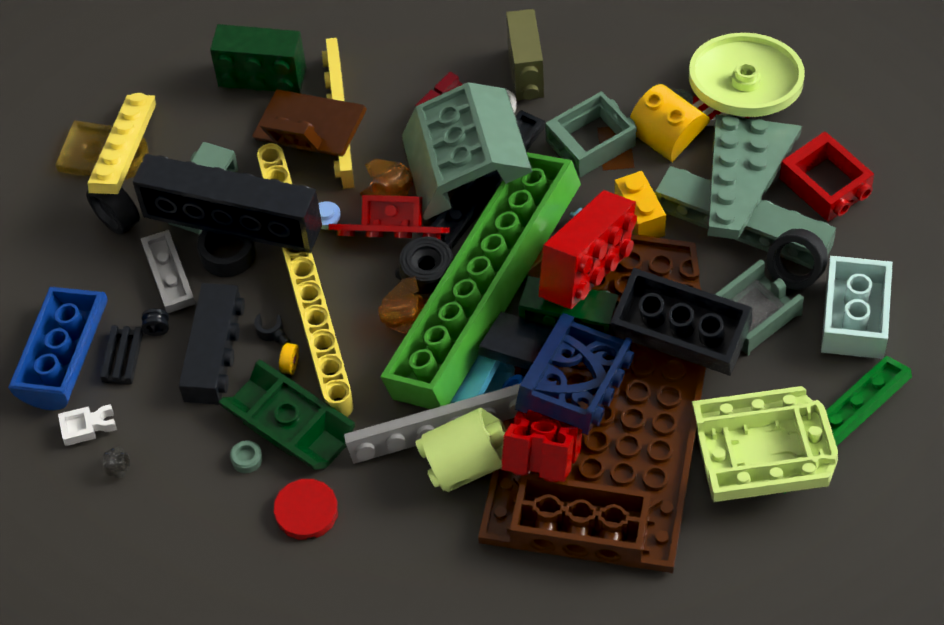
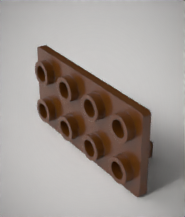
M276 90L252 136L258 141L343 157L367 108L363 104Z

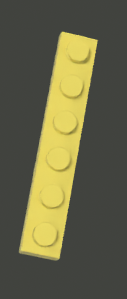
M337 38L326 39L327 50L322 51L324 68L329 67V72H324L326 89H331L332 92L326 94V97L345 101ZM349 145L343 157L339 156V160L333 161L335 177H341L343 189L355 188Z
M134 93L126 96L88 180L89 193L119 194L155 109V95Z

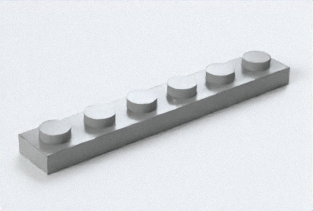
M520 384L344 434L353 464L416 446V440L421 439L422 434L478 408L486 410L501 421L514 418L518 412L515 410Z

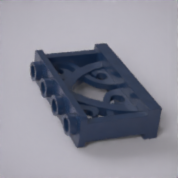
M562 313L519 386L515 410L525 414L529 410L582 429L581 433L588 435L593 425L599 426L605 411L603 406L609 407L615 392L613 387H620L625 373L623 368L628 370L631 366L635 353L630 351L633 339L626 337L623 340L573 322L574 316ZM566 353L570 355V358H566L562 354ZM607 354L615 358L612 360H605L603 357H606ZM583 362L590 371L593 380L579 384L567 385L566 376L555 367H571ZM548 378H555V379H557V380L554 381V382H551V381H549V380H547V379H548ZM565 399H571L572 404L567 403ZM578 402H585L588 407L586 409L578 407Z

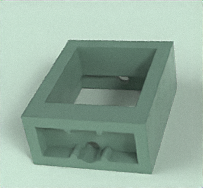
M601 91L546 122V142L561 158L572 160L577 175L580 178L636 146L637 127L630 117H626L620 111L617 103L613 99H609ZM601 117L616 135L586 152L570 134Z

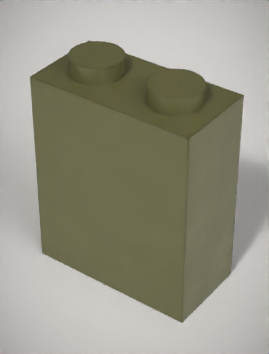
M527 9L506 12L508 53L516 101L543 98V56L535 10Z

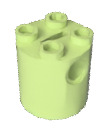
M478 408L422 434L421 439L416 440L415 443L422 458L427 457L431 469L427 470L434 487L440 486L443 491L450 492L501 468L503 439L507 430L500 419L486 410Z

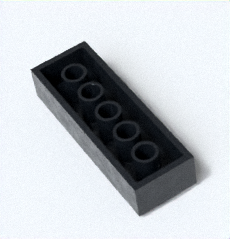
M145 154L132 181L142 215L148 219L306 253L312 252L322 227L316 189L305 185H293L277 179L269 180L255 177L248 173L241 174L226 171L219 167L212 168L197 165L191 161L183 162L169 159L162 155L154 156L150 154Z

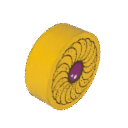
M286 343L283 345L279 357V370L281 373L289 375L295 373L299 359V346L297 344Z

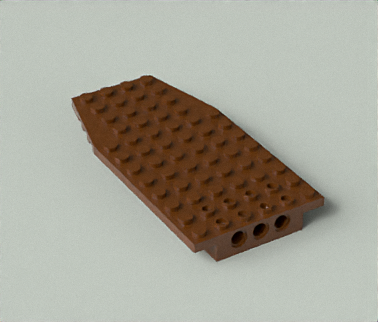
M632 234L631 240L634 241V246L631 254L628 257H624L618 263L616 269L610 271L603 278L600 285H596L593 288L594 290H606L610 293L618 294L619 303L633 268L702 290L699 280L696 244L694 242ZM632 342L630 351L635 353L631 366L628 370L623 368L625 373L619 388L613 387L615 389L613 399L609 407L603 406L605 411L599 426L593 425L588 435L582 433L580 454L575 463L571 465V471L565 482H549L540 478L539 473L532 471L525 476L515 475L511 471L501 470V468L493 471L478 537L479 543L673 573L697 427L692 401L701 400L706 367ZM566 353L562 354V356L570 358V355ZM606 354V357L603 358L605 360H612L615 357ZM583 362L571 367L555 366L566 376L567 385L593 380L590 371ZM515 367L514 375L525 377L529 370ZM548 378L547 380H549V381H551V382H554V381H556L557 379H555V378ZM565 399L567 403L572 404L571 399ZM578 402V407L583 409L588 407L585 402ZM514 418L504 420L503 424L506 430L511 423L514 424Z

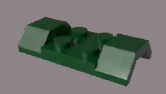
M260 359L255 363L249 381L233 397H222L219 401L220 406L241 419L244 425L288 455L295 456L314 470L327 468L347 446L344 434L353 432L355 427L354 421Z

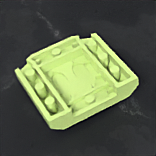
M803 386L692 401L697 424L696 434L711 498L714 502L829 486L838 462V449L824 405L818 400H811L806 395V389Z

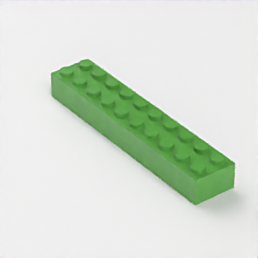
M527 152L533 172L507 184L504 181L501 182L380 376L392 400L428 409L450 404L478 357L479 345L500 312H505L543 249V244L549 239L579 189L581 183L572 160Z

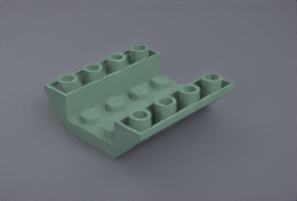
M467 82L417 105L402 134L418 197H423L422 216L425 220L452 208L448 191L497 170L505 184L533 172L505 88Z

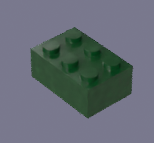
M217 24L210 52L218 87L252 89L255 91L283 90L295 93L301 92L307 67L300 31Z

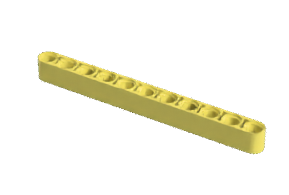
M267 143L261 146L257 152V158L262 178L269 180L277 179L281 182L292 184L282 148L274 143ZM281 247L323 401L348 417L354 409L351 389L312 252L306 253ZM343 398L339 401H334V399Z

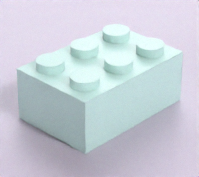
M830 255L826 281L821 353L877 359L884 358L889 330L892 262Z

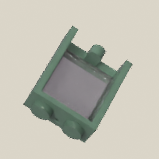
M762 259L714 294L752 307L753 321L741 349L748 356L753 349L794 317L802 316L804 297L798 294L792 300L786 296V284L781 278L771 282L765 277V262Z

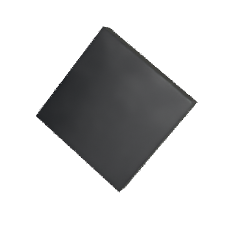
M500 312L479 345L478 355L529 370L554 327Z

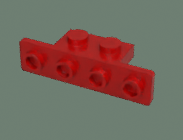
M362 195L361 224H328V230H337V236H355V231H366V237H383V231L394 232V238H412V232L423 233V237L441 239V233H450V227L422 226L423 197Z

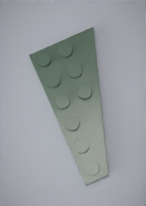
M716 114L707 236L738 240L749 222L755 207H758L762 195L768 190L780 170L781 161L785 159L786 155H789L795 140H798L802 126Z

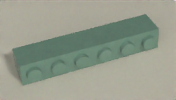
M670 166L655 191V195L664 212L708 229L711 180L691 174L687 170ZM761 200L758 207H755L749 222L737 241L768 252L769 247L782 233L791 229H805L815 233L823 241L829 255L834 244L836 227L830 226L824 221H817L801 215L797 211L774 205L770 201ZM791 242L782 248L780 257L813 269L814 258L804 245Z

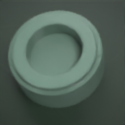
M241 441L235 444L230 452L232 466L240 473L256 471L263 461L261 449L253 441Z

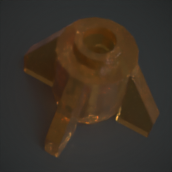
M373 159L365 164L373 180L370 183V187L361 191L360 195L361 197L362 195L407 196L409 189L413 185L412 173L402 163Z
M415 276L402 279L383 298L382 305L378 308L379 318L382 323H385L388 328L406 335L429 299H423L420 294L414 295V293L419 291Z

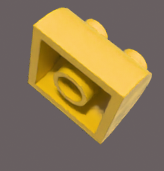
M658 84L649 89L637 102L630 115V118L637 127L636 137L670 162H673L710 123V118L663 84Z

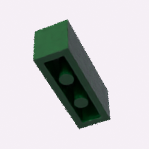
M528 276L519 303V317L555 327L562 313L574 316L573 322L609 335L612 334L610 322L618 306V294H613L606 290L592 289L584 300H580L572 309L538 297L540 278Z

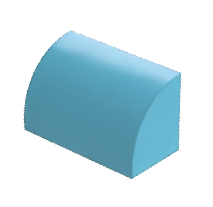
M478 355L450 404L501 389L505 381L514 376L515 367Z

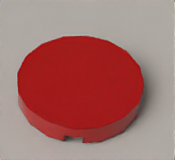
M299 479L289 483L280 490L274 501V516L278 527L287 536L297 540H307L306 538L314 536L317 538L323 536L333 527L338 517V502L333 490L324 482L316 479Z

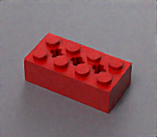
M603 190L543 244L538 297L572 309L580 300H584L587 297L589 291L596 285H600L603 278L610 271H614L618 263L632 252L634 241L631 240L632 230L637 221V215L634 214L636 201Z

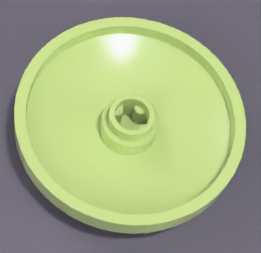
M732 33L715 37L705 42L695 51L689 65V83L695 95L711 108L734 116L759 117L779 112L796 101L802 92L804 84V65L797 53L777 39L755 33Z

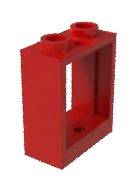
M824 131L781 161L779 179L829 222L836 216L844 215L850 206L857 201H864L869 197L873 190L874 173ZM827 158L853 180L832 196L806 174Z

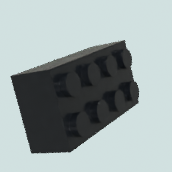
M633 268L610 323L613 336L624 340L626 337L631 338L633 343L731 376L752 324L753 317L751 306Z

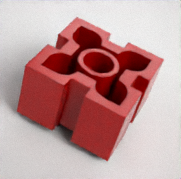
M531 410L527 414L518 411L514 417V424L511 423L504 434L501 470L511 471L519 476L528 475L532 471L539 473V477L546 481L565 482L571 471V465L575 463L581 451L582 429Z

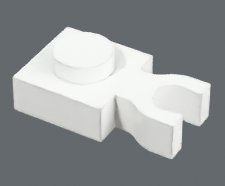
M111 404L102 406L92 413L88 406L58 414L65 446L96 439V431L111 432L117 430L114 419L104 421V418L114 416Z

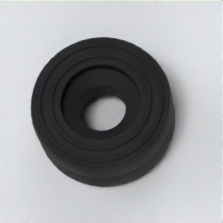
M419 237L410 241L402 249L399 257L402 281L414 292L432 294L453 261V253L445 242L434 237ZM425 260L432 261L435 264L430 270H422L418 265Z

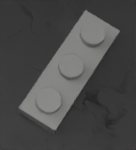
M169 230L141 238L143 249L166 312L171 313L195 305L191 288Z

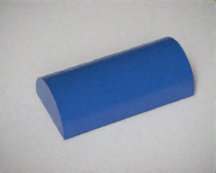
M49 287L8 386L15 397L31 406L45 410H60L67 406L107 305L108 298L105 292Z

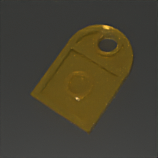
M74 120L56 162L57 170L59 172L91 176L113 126ZM142 137L136 153L141 155L132 161L124 180L136 175L145 154H149L148 145L144 137Z

